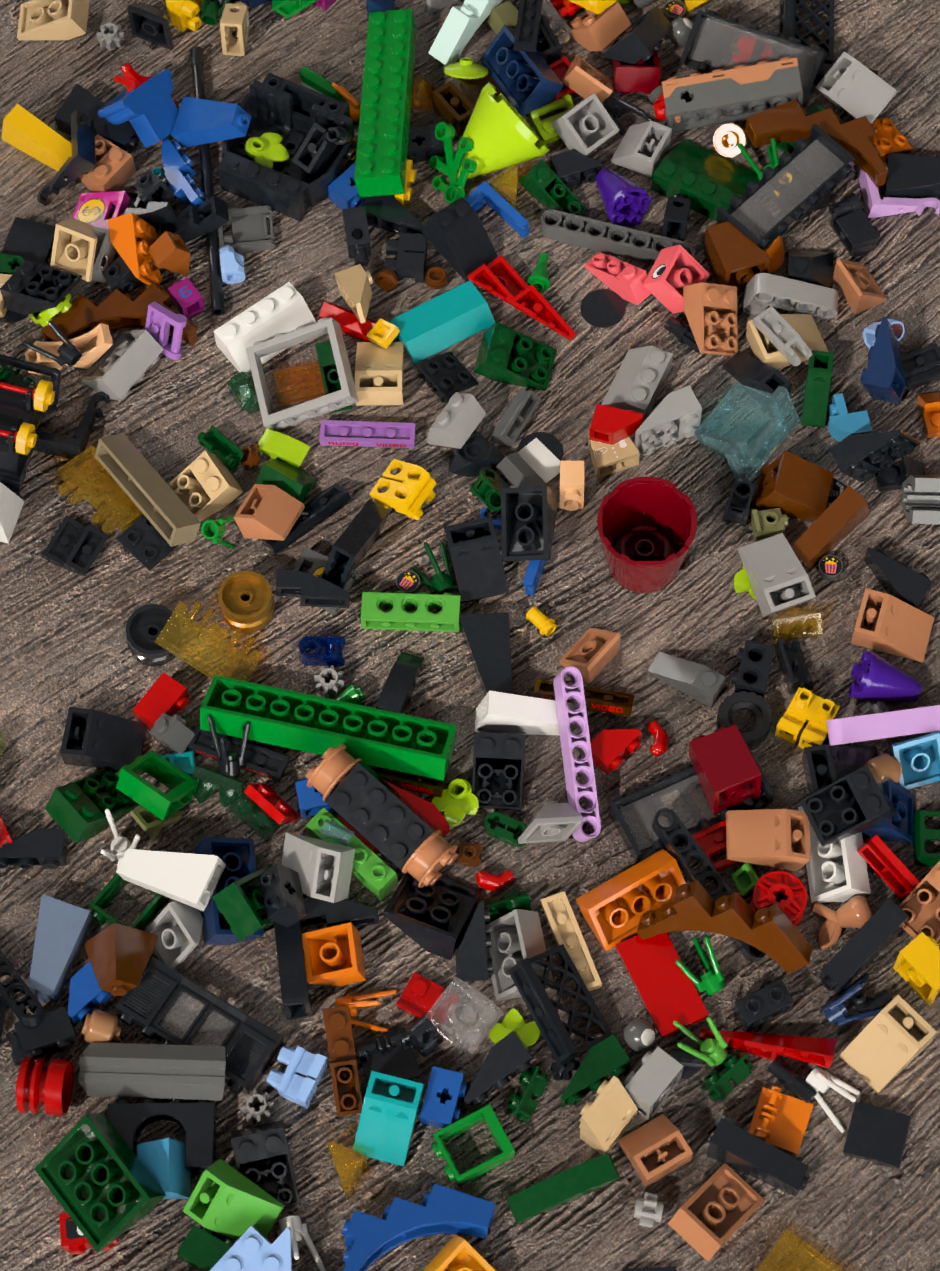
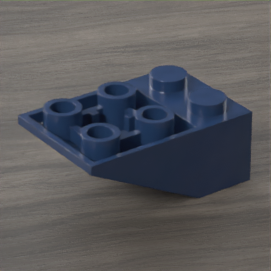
M883 317L881 324H878L876 327V340L874 346H871L869 349V362L867 368H864L862 371L861 381L872 399L900 405L906 386V378L897 334L887 318Z

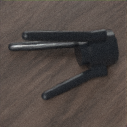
M612 93L604 102V108L619 128V132L623 137L626 132L615 116H622L627 109L648 121H654L644 111L624 101L615 93Z
M49 321L48 324L56 336L63 342L57 351L59 357L33 344L22 341V345L56 361L60 366L67 364L72 367L82 357V352L65 337L52 321Z
M209 714L207 718L217 753L218 764L220 765V773L223 776L237 775L241 772L240 766L245 765V752L250 722L247 721L245 723L240 753L237 756L235 751H227L223 738L219 742L212 715Z

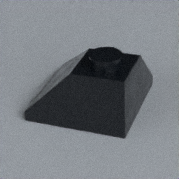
M143 2L129 4L127 10L133 36L172 50L173 42L169 22L164 12L155 5H148Z
M788 249L786 278L833 288L834 252Z

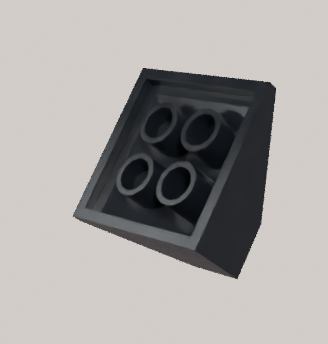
M407 872L386 906L383 916L427 952L452 960L462 941L482 890L443 875L434 885L429 884L419 888V882Z

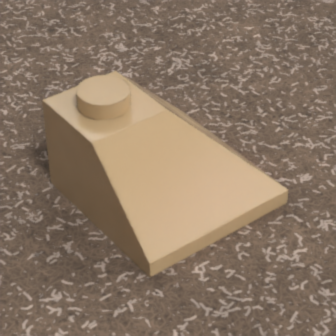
M73 217L56 223L50 267L79 274L82 276V280L87 282L92 280L97 236L90 224Z

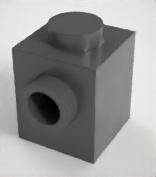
M162 713L149 733L164 746L181 755L195 736V733L185 726L186 721L176 714L171 717L165 713Z

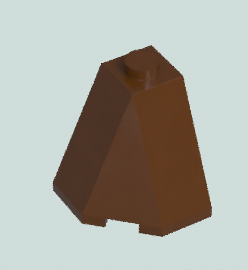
M114 923L85 942V949L100 990L111 992L115 996H123L138 986L158 941V935Z

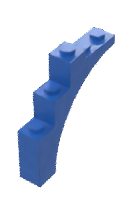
M434 1184L431 1193H425L422 1206L394 1197L392 1205H386L382 1219L355 1210L351 1220L346 1219L342 1230V1235H345V1246L347 1247L343 1262L346 1263L343 1271H366L370 1265L386 1252L402 1243L423 1236L464 1234L486 1239L494 1217L496 1203Z

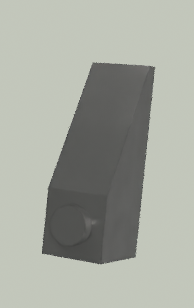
M662 652L658 653L647 670L648 674L712 708L723 691L726 678L705 665Z

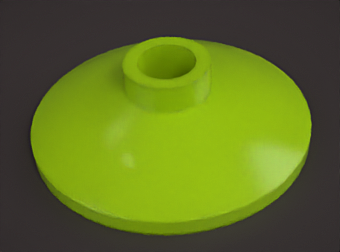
M462 57L460 62L446 65L444 73L460 79H478L487 76L488 69L474 63L472 58Z

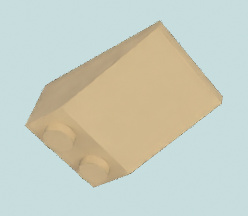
M30 0L22 3L20 6L17 39L19 41L70 40L86 34L89 0Z

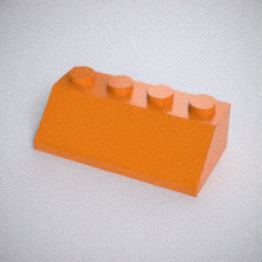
M662 849L578 897L576 901L588 926L603 949L608 951L615 947L616 944L637 934L640 917L647 911H654L662 907L666 902L673 901L676 889L686 882L676 859Z

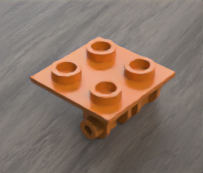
M888 117L875 119L872 122L876 129L874 144L882 161L887 162L889 153L913 150L906 137L899 132Z
M771 1086V1089L763 1087L748 1132L772 1146L798 1155L814 1104L782 1094V1090L778 1087Z

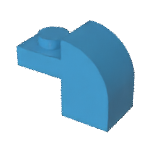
M843 393L833 395L832 403L828 405L830 418L827 429L836 441L840 442L850 435L873 432L867 410L848 413Z

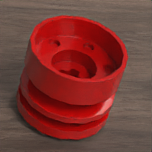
M784 871L769 872L762 876L755 884L750 908L756 913L761 908H768L777 904L797 928L802 921L808 899L806 888L801 880L792 873ZM778 897L783 898L780 902L775 901Z
M25 1057L21 1063L16 1082L18 1112L26 1114L31 1110L32 1114H38L44 1103L46 1115L65 1117L70 1107L73 1091V1063L71 1060L53 1059L48 1070H46L44 1058H38L35 1062L33 1057Z

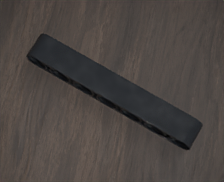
M669 808L660 809L652 819V829L670 855L676 859L678 866L690 882L698 880L715 902L724 895L733 894L677 814ZM661 816L667 817L671 825L669 827H662L658 822V818ZM676 837L682 838L686 844L685 848H677L673 843V839ZM691 858L697 859L701 864V868L692 869L688 864V860ZM704 880H712L716 885V889L714 891L707 890L704 886ZM730 937L748 961L758 962L766 956L763 952L760 955L753 954L749 944Z

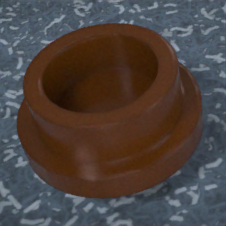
M432 267L425 275V282L432 289H440L447 284L448 275L441 267Z
M383 269L377 273L375 283L383 290H394L398 284L397 275L390 269Z

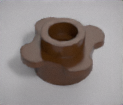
M254 444L252 447L245 446L242 449L245 455L240 463L244 465L245 470L249 471L251 467L259 464L261 454L258 452V444Z
M461 841L458 844L459 856L456 859L457 864L467 867H478L481 864L480 853L483 851L482 845L480 843L468 844L466 841Z

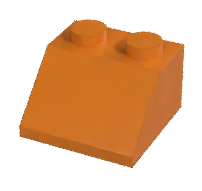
M351 922L302 933L307 981L309 984L344 986L366 981L360 932Z

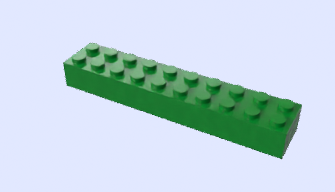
M413 9L369 12L354 176L359 197L405 194L417 25Z
M214 675L200 707V730L210 731L207 718L210 714L212 715L217 733L242 738L245 723L249 721L248 740L323 755L331 746L337 748L345 744L347 746L346 751L355 759H362L363 763L367 765L444 781L455 748L457 725Z

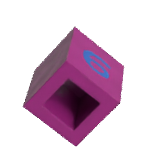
M188 277L175 282L168 288L171 302L180 314L186 316L187 319L205 309L201 294Z

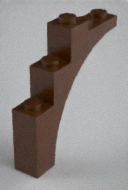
M795 99L746 118L745 131L754 148L771 144V138H775L776 143L796 142L799 138L807 140L811 135L812 126L816 124L855 157L854 163L867 173L876 187L885 184L888 166L878 155V149L874 144L876 129L872 123H869L866 116L844 124L841 123L839 116L835 115L831 108L807 116L804 107H800Z
M151 284L135 300L129 294H123L118 289L113 291L99 305L93 299H87L80 294L71 302L72 306L66 312L59 313L52 322L69 340L90 332L100 323L109 325V330L145 328L148 305L154 301L175 314H179V312L171 307L168 292ZM187 320L186 326L183 328L182 341L190 346H194L199 341L197 327L193 322ZM49 324L41 329L45 342L61 341ZM170 325L169 334L173 336L174 326Z
M698 880L680 885L675 891L673 901L666 902L662 907L654 911L645 912L640 917L637 934L642 940L674 931H705L726 935L759 949L775 960L787 973L808 965L812 952V946L777 904L768 908H761L754 913L737 892L728 896L724 895L715 902Z

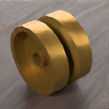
M238 571L229 575L222 582L219 588L218 601L225 623L230 628L241 633H254L262 630L271 622L275 603L272 589L266 578L254 571Z

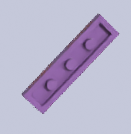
M321 420L319 442L320 445L414 448L416 424Z

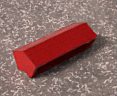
M329 301L323 302L319 319L333 318L340 324L342 333L363 342H371L366 335L377 323L376 321L366 318V322L361 324L353 311Z
M876 833L858 849L857 852L900 899L909 894L920 883Z

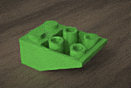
M219 1159L205 1169L183 1212L203 1227L237 1241L251 1225L267 1239L284 1205L222 1159Z

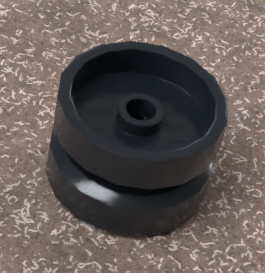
M157 604L144 605L136 609L128 618L125 627L128 649L135 660L151 667L162 666L172 661L179 653L181 646L179 620L170 609Z

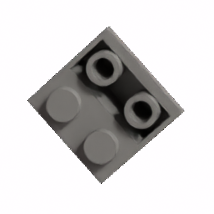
M654 121L630 126L614 153L611 162L652 178L653 173L671 145L672 128Z

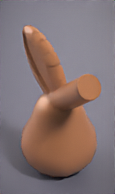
M860 895L854 896L836 911L818 902L815 903L812 911L827 918L821 925L818 933L820 948L827 949L834 945L841 935L842 927L861 929L873 916L867 898Z

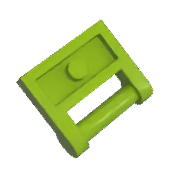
M569 94L562 96V99L528 113V117L539 138L545 144L561 139L551 123L574 107ZM564 107L566 109L565 112L544 120L539 119L540 116Z

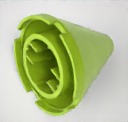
M488 82L482 88L463 134V137L471 138L474 142L473 149L465 153L463 160L470 158L477 162L475 172L469 173L467 180L543 157L550 151L543 140L537 144L539 137L535 130L503 94L500 93L497 97L494 95L496 87L491 82ZM462 163L457 174L458 177L462 170Z

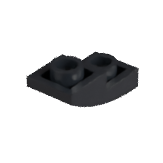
M149 201L146 209L141 207L126 208L124 213L125 215L132 212L153 227L171 223L178 218L171 205L165 201Z

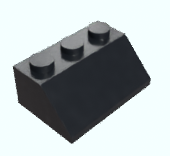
M656 5L631 23L608 46L602 55L604 58L635 64L639 60L645 62L661 46V43L669 37L667 33L673 26Z

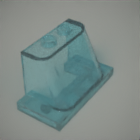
M735 383L694 433L701 444L728 461L736 480L740 478L752 480L800 419L787 388L778 386L773 394Z

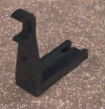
M77 109L71 114L72 156L66 160L53 179L39 191L37 201L45 206L48 203L47 198L51 193L59 195L61 188L96 166L94 120L89 119L83 113L80 114V111Z
M97 392L92 396L87 410L73 435L74 438L36 430L35 434H37L38 440L34 451L81 461L96 417H103L101 408H96L99 401L109 402V395L104 392Z

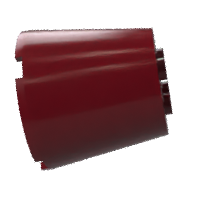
M645 476L621 482L617 485V488L604 497L598 510L597 528L609 572L619 585L632 592L652 593L668 586L676 577L696 535L697 514L691 499L687 494L684 495L677 489L675 484L667 480Z

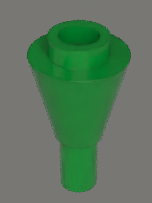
M546 253L539 255L538 264L527 280V284L529 286L532 284L538 292L545 291L550 286L547 268L549 256Z
M351 684L334 700L363 706L362 700L365 699V696L359 686L354 687Z

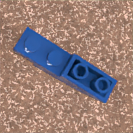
M165 137L162 140V163L166 179L169 182L168 184L173 193L185 205L191 202L194 206L199 207L205 202L207 196L199 187H195L197 182L193 177L197 173L192 168L194 163L187 154H182L184 149L177 140L172 142L168 137Z

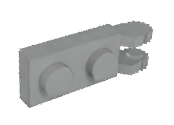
M772 306L753 318L752 323L783 355L785 354L787 360L793 366L797 367L801 363L799 356L792 349L795 346L804 358L808 359L812 356L809 346L802 340V337Z

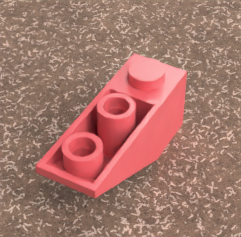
M603 252L593 256L584 265L588 271L622 299L635 305H639L651 294L643 286L648 276L644 269Z

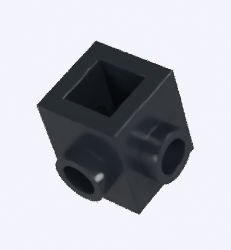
M150 170L143 174L133 185L139 191L137 196L146 205L149 201L167 202L174 195L166 186L169 182L160 173L155 175Z
M121 256L102 272L107 280L105 285L112 292L118 289L121 293L128 294L141 282L135 277Z

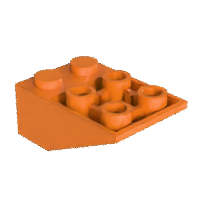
M132 212L108 219L110 242L137 279L148 286L154 284L160 289L162 275L159 268L152 262V256L148 251V248L157 239L155 228Z

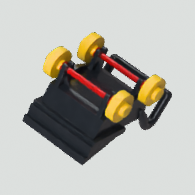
M0 354V364L51 376V382L41 380L37 388L35 384L30 383V389L0 382V482L19 496L33 450L38 440V436L35 434L42 414H52L56 409L59 398L61 371L57 368Z

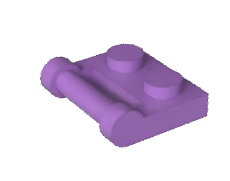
M154 301L148 305L145 329L164 349L161 352L162 354L173 360L180 359L182 355V349L180 348L183 328L186 326L187 318L182 314L173 313ZM170 325H173L174 331L172 337V344L169 345L168 339Z

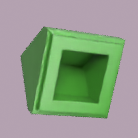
M745 863L731 875L742 897L753 894L755 884L759 881V878L750 863Z

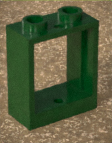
M117 873L89 904L93 912L92 917L101 925L105 923L109 926L114 923L123 925L104 910L128 883ZM148 890L156 897L130 927L142 931L170 898Z

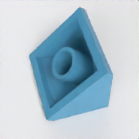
M939 731L891 745L888 755L896 757L902 767V774L897 783L898 785L909 790L940 781Z
M166 1138L136 1145V1156L165 1192L166 1196L163 1199H189L191 1197V1171H188L185 1167L186 1143Z

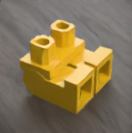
M165 0L170 23L178 27L179 31L184 33L189 28L196 32L202 25L201 17L197 16L202 0Z
M393 459L382 474L384 478L380 477L369 493L374 502L387 509L389 507L394 508L396 512L405 514L410 519L419 520L423 515L422 504L424 502H431L436 496L433 488L437 483L424 468ZM397 469L399 473L392 475V472ZM384 487L386 492L379 493L380 489Z
M799 687L788 709L778 722L775 735L794 745L800 736L798 747L803 749L813 745H824L828 736L826 721L836 719L840 706L834 704L829 699H823L813 694L810 690Z

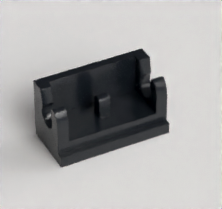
M543 14L540 20L537 51L547 64L550 65L561 59V46Z
M794 637L793 641L786 644L785 639L778 640L775 652L789 695L796 694L799 687L813 690V682L798 637Z

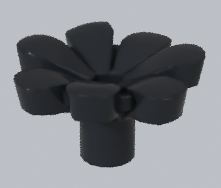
M575 1055L560 1064L557 1062L552 1063L551 1070L556 1072L554 1074L556 1081L572 1079V1071H577L580 1066V1062L574 1060Z

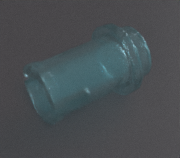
M326 819L320 830L323 838L329 837L345 846H349L355 832L334 823V819L331 821Z

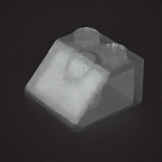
M455 977L425 1016L432 1022L437 1031L458 1051L473 1054L504 1012L486 995L458 977Z

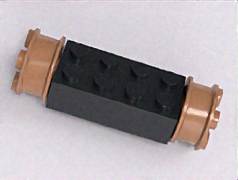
M345 744L337 748L331 746L323 754L322 758L324 760L318 767L314 766L306 774L308 779L307 787H314L323 795L322 800L329 804L402 870V873L408 872L419 882V888L429 884L434 885L442 876L440 871L444 866H450L459 856L456 853L458 845L449 844L441 836L442 831L432 824L366 763H363L362 759H355L346 751L347 746Z

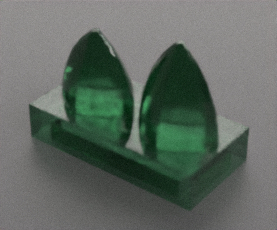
M196 766L193 776L197 777L196 781L199 782L195 792L199 804L210 798L217 785H220V802L223 807H228L238 799L241 792H244L248 786V783L231 776H223L220 772L204 766Z
M244 792L229 807V811L266 842L283 825H279Z

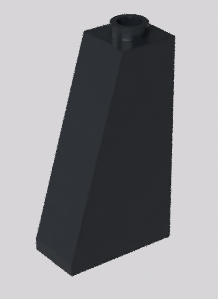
M75 84L55 115L58 130L71 135V114L77 109L80 111V114L83 113L89 119L94 120L95 136L97 134L129 154L135 151L139 145V138L132 124L127 121L114 125L105 118H100L97 112L105 104L81 85Z
M898 153L888 154L886 163L888 174L884 186V197L918 199L940 196V157Z
M369 499L334 543L321 578L343 589L384 528L390 510Z
M509 612L460 614V630L484 695L486 696L489 690L513 694Z
M890 898L824 966L819 977L826 989L831 992L834 990L839 995L903 932L909 916Z
M300 920L289 928L274 923L282 1005L286 1019L293 1020L313 1017Z
M723 1118L720 1119L710 1141L706 1156L723 1164L726 1163L738 1171L795 1197L799 1189L805 1190L810 1178L806 1174L808 1165Z

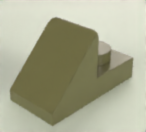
M144 807L134 809L130 813L152 840L156 839L161 828L180 821L183 816L181 811L178 810L162 821Z

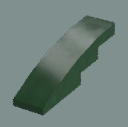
M606 1153L549 1177L506 1199L516 1223L521 1224L543 1212L548 1213L569 1201L574 1202L619 1179L620 1176L610 1153Z

